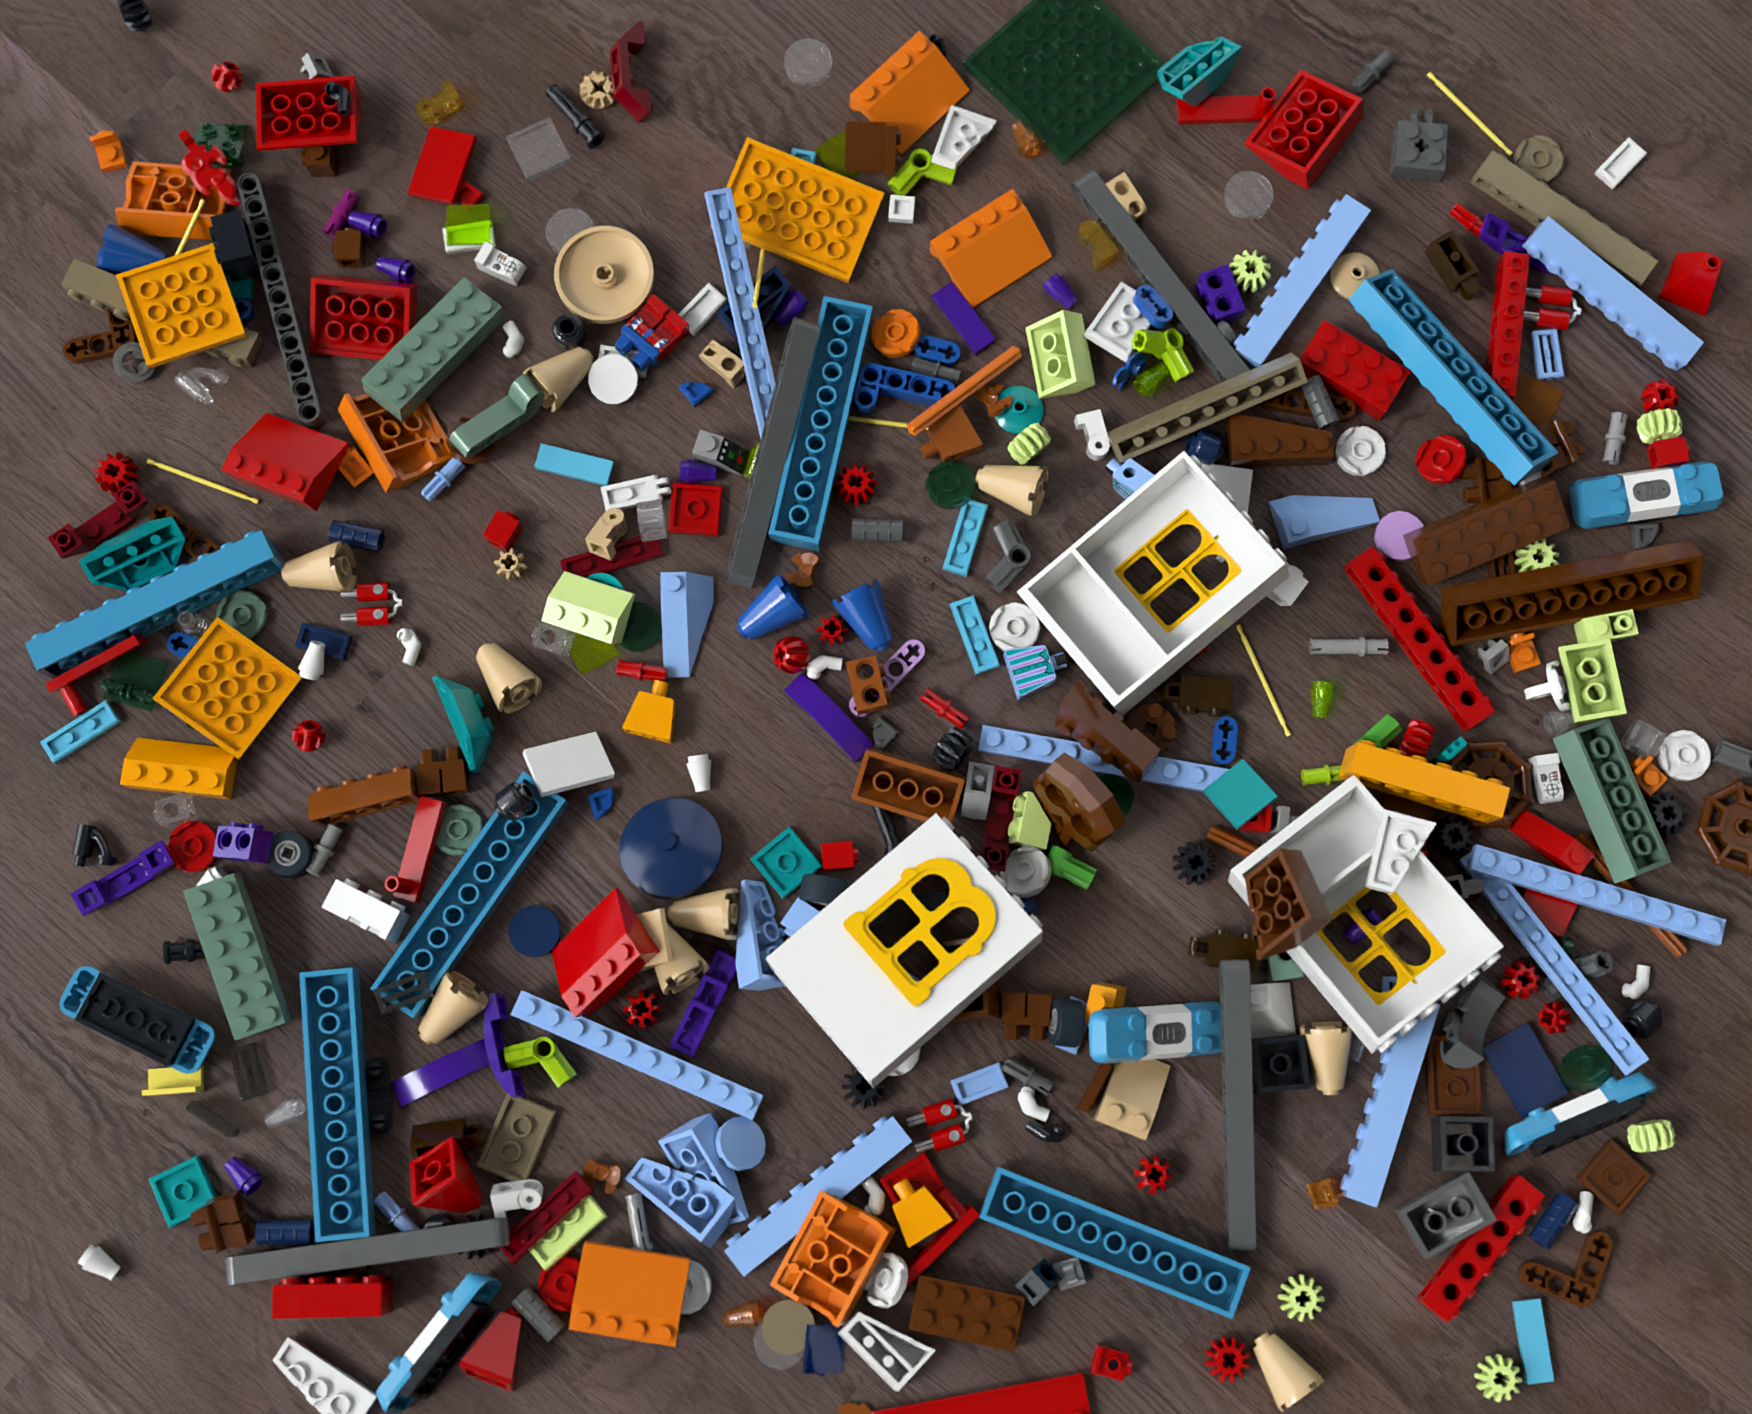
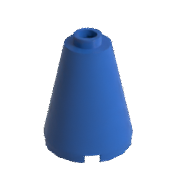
M109 224L102 237L104 244L102 249L99 248L97 268L111 274H120L168 258V253L117 225Z
M777 574L737 619L739 625L736 628L744 639L749 637L751 640H754L805 618L809 615V612L804 603L798 604L800 603L799 595L783 576L781 577L780 574Z
M876 578L872 580L873 586L869 587L865 583L841 595L843 601L838 603L834 599L831 602L870 650L875 648L876 652H879L889 647V641L893 638L880 585Z

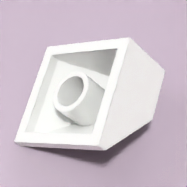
M1290 982L1250 985L1251 1039L1296 1035Z

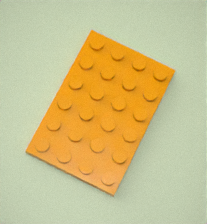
M748 137L745 140L726 188L731 187L744 242L846 283H849L884 196L882 191Z

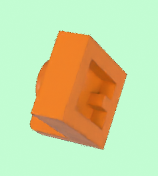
M113 130L100 131L97 135L90 137L91 143L96 148L101 170L104 173L128 167L122 141Z
M355 445L348 448L338 468L354 488L374 473Z
M1523 632L1511 635V640L1506 643L1509 646L1510 663L1514 673L1541 664L1532 642L1536 638L1534 633L1526 635Z
M1651 755L1644 758L1639 756L1630 763L1638 786L1647 798L1652 796L1668 779L1651 763L1654 759Z

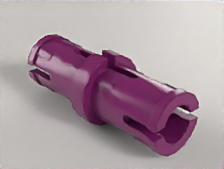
M350 189L345 190L339 204L333 207V214L322 230L327 236L331 233V238L333 239L336 238V231H341L345 222H348L349 214L360 199L356 192L351 194L352 190Z

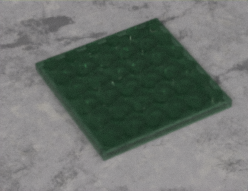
M1032 0L963 61V67L1063 166L1159 81L1157 71L1165 65L1101 0Z

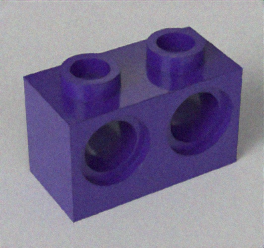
M1229 265L1200 273L1195 288L1200 298L1203 297L1205 303L1204 312L1216 325L1222 320L1227 323L1242 318L1245 306ZM1209 282L1218 283L1220 288H1212ZM1224 304L1229 310L1221 311L1217 305Z
M230 822L229 826H218L213 857L232 861L268 864L274 833L263 831L264 826L248 823L247 828H245L246 824Z

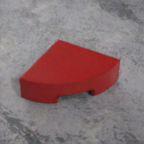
M464 180L460 189V201L464 210L470 215L485 196L484 193Z

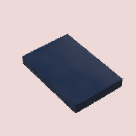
M1528 1023L1483 1046L1485 1057L1520 1118H1524L1533 1110L1544 1107L1568 1094Z

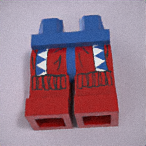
M652 294L647 300V304L639 313L631 318L627 325L625 324L621 328V336L615 343V349L622 356H626L632 349L638 351L639 353L632 359V363L640 371L645 370L650 365L656 367L660 360L689 335V323L673 310L670 311L669 306Z

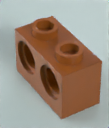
M876 655L846 662L857 715L888 709L887 702L891 701L889 687H883L881 677L886 676L883 662H877ZM864 667H869L874 673L870 678H863L860 676L859 671ZM869 692H876L880 698L875 703H869L866 701L865 696Z

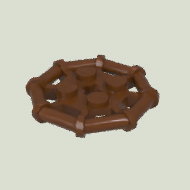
M1468 739L1466 740L1467 746L1446 764L1452 766L1453 771L1461 773L1462 771L1456 767L1469 755L1471 763L1464 771L1476 773L1479 779L1492 778L1502 781L1503 786L1510 788L1507 802L1510 798L1518 802L1507 814L1504 812L1503 818L1488 824L1461 817L1465 822L1471 824L1469 828L1473 830L1475 828L1509 829L1516 818L1534 802L1531 787V768L1533 767L1531 763L1528 764L1508 746L1506 740L1472 741ZM1476 751H1495L1493 758H1479ZM1503 754L1518 769L1509 770V767L1500 761L1501 755ZM1520 774L1521 794L1514 792V776Z
M1739 779L1734 780L1732 784L1710 795H1705L1695 834L1699 835L1712 858L1711 863L1715 866L1721 865L1743 872L1746 876H1752V802L1745 800V794L1752 796V785L1743 783ZM1733 794L1736 795V802L1727 807L1720 802ZM1715 808L1720 812L1717 824L1714 827H1709L1713 809ZM1746 821L1750 832L1747 831L1743 834L1741 829H1739V824ZM1710 833H1717L1718 840L1724 845L1721 851H1719ZM1730 851L1743 854L1745 862L1726 856Z

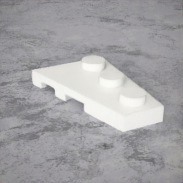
M951 105L931 162L955 170L995 128L997 120Z
M1384 809L1379 823L1365 887L1392 894L1437 823Z

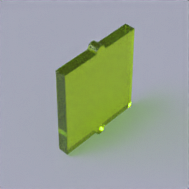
M845 130L834 137L830 136L828 141L815 148L816 154L828 170L847 178L852 175L857 176L858 172H848L844 167Z
M490 204L446 206V223H444V227L446 228L447 246L483 245L484 242L491 244L490 228L493 224L490 221Z
M574 631L561 635L581 675L596 667L601 668L604 663L619 656L613 644Z

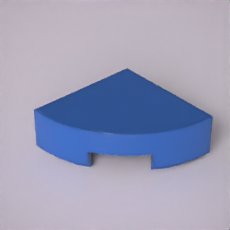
M686 382L678 386L679 390L694 408L714 393L713 389L705 383Z
M613 787L588 794L595 820L605 816L611 809L614 802Z

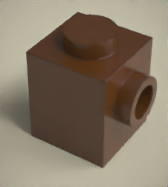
M332 145L305 147V151H302L301 154L302 164L307 168L312 177H336L337 153Z
M345 228L344 231H336V238L332 240L331 247L332 253L335 254L334 259L339 267L365 268L366 239L362 232L355 228Z

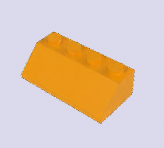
M136 738L124 758L120 785L130 789L231 800L238 759L218 746Z

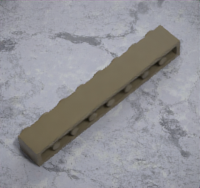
M1492 150L1470 182L1535 227H1538L1549 216L1637 288L1643 284L1658 262L1650 252L1641 250L1632 244L1629 238L1620 236L1608 224L1599 222L1587 210L1578 208L1566 196L1556 193L1550 189L1548 184L1538 181L1529 175L1526 169L1517 167L1501 153H1496Z
M73 259L61 283V286L67 292V296L78 302H81L82 299L90 302L92 307L100 311L109 309L113 311V315L127 321L130 315L116 275ZM244 328L247 337L205 350V352L217 358L220 355L229 358L228 361L238 367H242L243 364L252 367L264 341L259 333Z
M1291 352L1107 432L1114 456L1119 463H1122L1129 458L1136 457L1307 383L1301 361Z

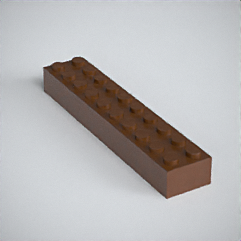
M1690 540L1441 587V631L1451 646L1580 622L1583 618L1631 609L1637 611L1700 599L1703 554Z

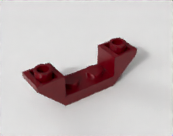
M638 21L609 51L613 97L639 123H642L653 111L650 90L632 87L633 76L630 74L631 54L636 55L647 42V33L644 31L643 21Z
M134 480L112 494L116 502L77 528L68 523L47 537L62 559L93 551L102 543L136 522L148 500Z
M997 765L995 768L981 850V857L989 865V870L1005 872L1009 851L1008 827L1013 821V802L1018 795L1022 771L1020 769Z

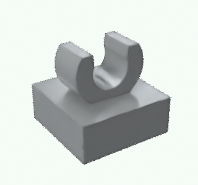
M307 53L301 58L304 66H302L300 71L303 74H309L310 77L308 79L334 77L325 57Z
M1489 639L1487 641L1489 647L1487 651L1480 647L1477 649L1479 657L1483 660L1484 669L1491 675L1511 660L1509 646L1502 639L1497 643Z
M1272 807L1270 832L1268 834H1278L1298 818L1297 816H1289L1290 807Z
M1078 1257L1052 1264L1053 1269L1062 1277L1058 1282L1060 1291L1086 1283Z

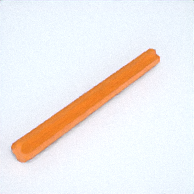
M1015 346L1010 347L907 424L908 432L914 436L920 434L1018 361L1022 356L1020 349Z

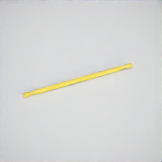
M1431 72L1427 74L1498 146L1503 148L1509 156L1513 154Z
M200 200L199 207L195 211L175 255L182 253L200 215L201 208L206 202L205 200Z
M764 249L760 251L753 308H757L758 305L757 301L759 299L765 258Z
M850 416L849 421L907 428L908 424Z
M147 460V464L158 466L166 471L239 498L250 500L253 503H259L257 498L249 497L246 494L165 464L157 463L154 460Z
M1239 624L1236 628L1241 635V639L1280 724L1284 728L1286 737H1288L1291 733L1287 729L1282 713Z

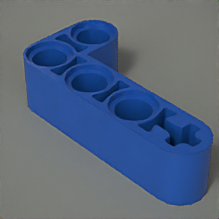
M869 363L864 365L860 371L854 394V407L860 415H871L877 407L879 395L931 407L942 398L943 392L948 394L955 389V386L950 381ZM869 374H874L878 379L874 382H869L865 377ZM899 380L902 385L896 388L890 386L889 382ZM917 385H922L926 388V391L917 393L913 388ZM931 388H934L933 396H930ZM863 397H868L872 402L869 405H862L859 403V400Z

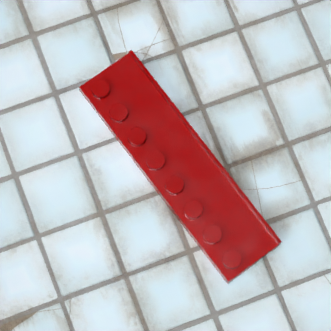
M1083 1372L874 1410L871 1411V1414H1090L1084 1375Z

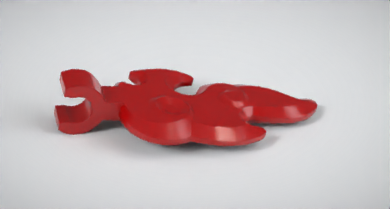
M186 129L180 132L178 136L190 151L184 156L181 166L183 171L191 177L195 187L207 196H210V190L215 188L225 203L239 206L241 203L237 198V188L234 180L227 174L225 169L212 167L213 162H220L223 165L227 164L226 156L222 150L213 145L212 149L207 151V146L205 144L198 146Z

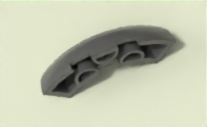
M1481 974L1476 976L1466 987H1462L1456 997L1459 999L1458 1006L1455 1012L1451 1011L1448 1013L1443 1027L1447 1034L1445 1041L1440 1042L1441 1058L1444 1063L1454 1068L1467 1069L1478 1065L1485 1059L1483 1055V1041L1486 1030L1496 1010L1506 998L1493 983Z

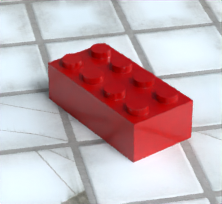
M1326 320L1322 322L1300 357L1306 378L1320 375L1324 385H1326V390L1336 396L1350 398L1355 403L1356 408L1378 421L1385 414L1411 372Z
M370 1274L359 1280L358 1275H342V1277H335V1280H331V1275H318L308 1278V1281H305V1276L281 1278V1283L272 1285V1319L381 1317L392 1312L393 1279H385V1274Z

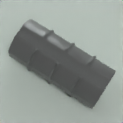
M1320 375L1308 378L1307 383L1300 385L1309 409H1311L1314 420L1320 430H1325L1340 422L1336 408H1334L1331 397L1326 390V385H1324Z
M852 518L851 541L902 543L903 520Z
M529 1286L511 1303L518 1310L519 1314L547 1342L551 1341L565 1326L557 1314Z

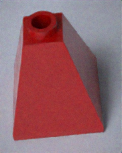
M1706 251L1677 253L1658 298L1705 317L1724 272V259Z
M454 1137L447 1139L410 1162L412 1204L415 1206L465 1214L470 1210L477 1209L482 1204L480 1185Z
M506 1309L505 1313L500 1312L461 1360L459 1367L463 1374L513 1393L522 1331L521 1314L511 1309Z

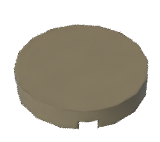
M1541 135L1523 140L1514 152L1513 157L1514 165L1526 169L1529 175L1545 183L1555 179L1563 168L1564 156L1561 154L1560 146L1557 142Z
M792 1299L777 1301L767 1310L763 1317L762 1333L764 1340L771 1349L779 1354L792 1355L800 1353L809 1346L814 1337V1316L805 1304Z

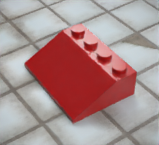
M1300 70L1244 144L1287 180L1308 190L1364 117L1363 99Z
M355 76L256 83L257 150L267 151L357 143L362 110L361 90ZM328 82L339 83L350 92L351 105L349 116H340L337 113L338 103L325 92V85Z
M324 274L312 277L310 353L381 360L414 327L417 310V284Z
M265 413L231 448L221 470L235 481L317 512L350 444L275 415Z
M615 888L552 950L561 996L575 1018L595 1014L659 952L619 888Z

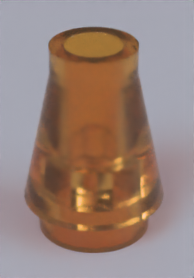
M1023 121L1016 122L1011 127V131L1014 134L1019 154L1026 159L1037 156L1042 150L1040 139Z
M751 1300L733 1309L723 1311V1321L726 1328L758 1327V1324L763 1322L764 1312L760 1301L754 1302Z

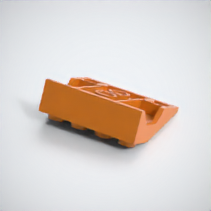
M918 31L850 94V108L853 111H860L873 122H895L897 130H901V144L896 145V152L902 156L949 112L951 105L956 106L970 90L940 50L923 33Z
M133 161L126 179L125 203L123 208L116 207L115 213L119 227L131 234L183 238L195 211L199 207L200 200L203 199L206 202L201 208L200 215L189 239L212 240L209 233V227H212L210 217L227 213L228 204L222 200L215 188L210 190V196L201 193L193 184L191 177L183 171L181 165ZM223 168V169L226 170L227 174L231 177V175H232L231 169Z
M1013 189L930 240V253L940 260L949 273L953 284L972 309L1053 257L1027 208Z
M349 393L344 394L338 411L385 493L407 486L446 465L452 457L446 442L447 436L426 400L402 423L367 394L353 397Z
M820 1190L770 1286L796 1302L811 1306L827 1316L834 1326L840 1327L846 1324L896 1228L876 1216Z
M585 1241L572 1303L569 1330L675 1347L680 1334L682 1306L691 1258Z

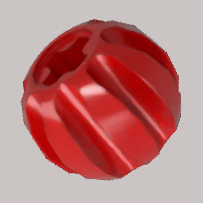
M1663 379L1647 384L1640 397V401L1644 402L1642 408L1645 412L1667 408L1675 410V406L1679 404L1680 396L1675 393L1678 390L1675 385L1670 386L1668 380Z
M787 636L780 639L775 644L772 654L774 664L782 672L790 674L803 671L808 666L811 658L808 644L802 638Z
M1522 960L1513 961V968L1507 965L1502 972L1506 975V979H1501L1502 987L1508 986L1509 989L1506 993L1513 998L1518 994L1520 1000L1529 999L1530 993L1535 995L1540 989L1536 985V981H1542L1540 973L1534 974L1536 967L1528 962L1524 966ZM1518 976H1521V979L1525 980L1524 984H1522V982L1518 980Z
M646 989L638 990L639 997L637 999L631 993L626 998L631 1001V1005L629 1007L623 1006V1014L631 1012V1017L626 1021L633 1026L635 1021L639 1019V1029L647 1028L646 1021L648 1019L655 1025L659 1019L654 1016V1013L656 1011L662 1012V1004L654 1006V1001L659 997L652 992L650 997L646 998ZM646 1002L645 1006L649 1008V1011L639 1016L640 1011L637 1010V1006L643 1005Z
M1151 1155V1163H1148L1146 1158L1143 1157L1138 1161L1143 1166L1142 1170L1139 1171L1134 1168V1176H1141V1181L1136 1183L1140 1190L1148 1185L1147 1194L1156 1195V1187L1158 1186L1162 1193L1169 1189L1165 1185V1180L1168 1179L1173 1182L1174 1173L1166 1174V1169L1171 1167L1170 1163L1165 1160L1160 1165L1159 1155ZM1151 1168L1159 1171L1155 1182L1147 1176L1151 1173Z

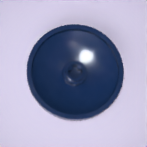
M665 798L644 806L629 820L621 836L619 856L625 874L640 891L659 899H679L699 891L714 877L723 856V838L715 819L704 807L683 798Z

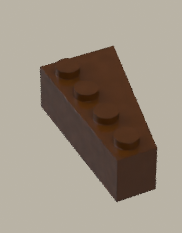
M1238 413L1228 416L1225 420L1228 466L1263 468L1328 465L1334 457L1333 438L1330 431Z
M1078 680L1062 699L1055 726L1062 734L1078 741L1084 749L1093 751L1105 763L1112 764L1121 770L1127 778L1134 779L1140 783L1156 763L1161 749L1135 727L1129 729L1124 718L1118 712H1109L1102 705L1104 700L1097 694L1092 697L1084 690L1086 685Z

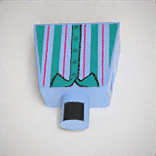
M1113 458L1105 468L1113 476V488L1124 499L1129 498L1155 476L1130 458L1124 464L1119 463L1118 460Z
M1045 645L1010 649L1004 651L1003 654L1018 701L1054 684L1056 681L1054 671L1067 667L1063 652L1049 656Z

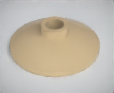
M1347 253L1339 257L1332 266L1330 281L1332 287L1340 296L1349 299L1365 279L1380 273L1376 263L1370 257L1361 253ZM1353 270L1359 271L1361 276H1355Z

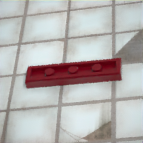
M655 531L615 543L616 554L611 561L590 552L562 559L560 563L563 573L567 571L587 578L595 573L608 574L662 558L664 553L658 533Z
M575 1171L509 1232L510 1245L499 1246L498 1248L509 1262L515 1266L595 1191L581 1174Z

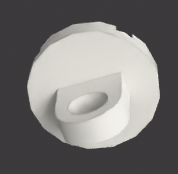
M1556 660L1547 663L1548 683L1525 689L1526 700H1534L1552 695L1560 711L1571 710L1564 673L1560 670V667H1562L1560 661Z

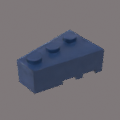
M773 266L761 278L757 303L763 331L783 302L791 286L776 266ZM756 281L753 283L754 291H755ZM728 303L717 312L716 319L739 345L730 303Z

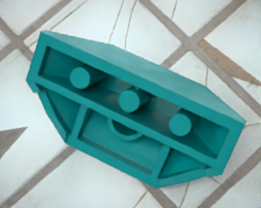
M1224 37L1215 38V41H1205L1187 46L1157 71L1162 89L1196 107L1225 82L1241 52L1242 46Z
M173 516L150 520L102 543L80 559L79 564L91 584L128 591L131 588L150 582L154 577L173 571L178 563L186 538Z
M434 676L432 679L470 771L477 774L480 772L494 740L491 732L495 730L489 716L485 718L482 712V708L485 707L480 694L475 695L470 688L445 678Z

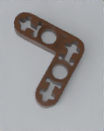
M107 309L110 331L68 340L63 346L64 356L74 364L114 357L116 350L122 345L120 342L124 341L121 331H125L126 337L130 340L127 343L138 342L131 318H128L123 324H117L113 311ZM99 341L107 343L106 349L102 352L94 350L95 344ZM75 347H78L80 349V351L77 352V356H74L71 353L74 352Z
M1590 1232L1585 1238L1572 1277L1539 1263L1525 1261L1518 1267V1278L1527 1286L1581 1307L1590 1306L1595 1300L1612 1250V1239L1605 1232ZM1601 1236V1242L1604 1243V1247L1598 1248L1595 1254L1596 1245L1593 1244V1240L1599 1239ZM1590 1252L1595 1255L1601 1256V1258L1599 1260L1595 1257L1588 1256V1253ZM1588 1261L1594 1262L1597 1267L1596 1273L1590 1277L1583 1270L1585 1263ZM1534 1267L1533 1272L1543 1275V1281L1536 1278H1530L1528 1281L1529 1276L1525 1274L1526 1269L1531 1270ZM1554 1276L1560 1277L1563 1282V1287L1557 1292H1554L1549 1285L1551 1278ZM1570 1287L1577 1290H1582L1584 1287V1293L1587 1294L1586 1299L1581 1298L1579 1302L1578 1295L1568 1292Z

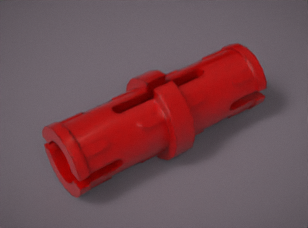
M928 687L925 694L931 697L932 700L923 694L919 701L935 710L940 718L944 717L962 729L965 725L957 717L967 723L970 716H967L953 706L951 700L948 699L946 701Z

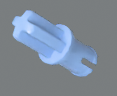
M451 458L439 472H435L436 476L422 490L421 494L428 501H432L446 486H451L453 479L465 466L459 460Z
M382 1192L376 1197L374 1204L389 1219V1224L393 1223L400 1232L420 1229L404 1212L406 1209L404 1207L401 1209L387 1192Z

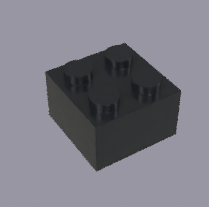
M240 209L211 216L212 227H209V233L212 241L216 243L215 256L218 264H222L225 275L229 274L233 282L261 276L249 227Z
M1304 1035L1251 1040L1253 1093L1311 1088Z
M1431 1117L1433 1171L1495 1172L1493 1117Z

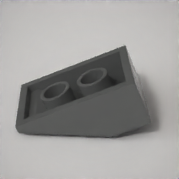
M1469 1172L1418 1194L1393 1208L1419 1254L1425 1259L1436 1255L1497 1220Z

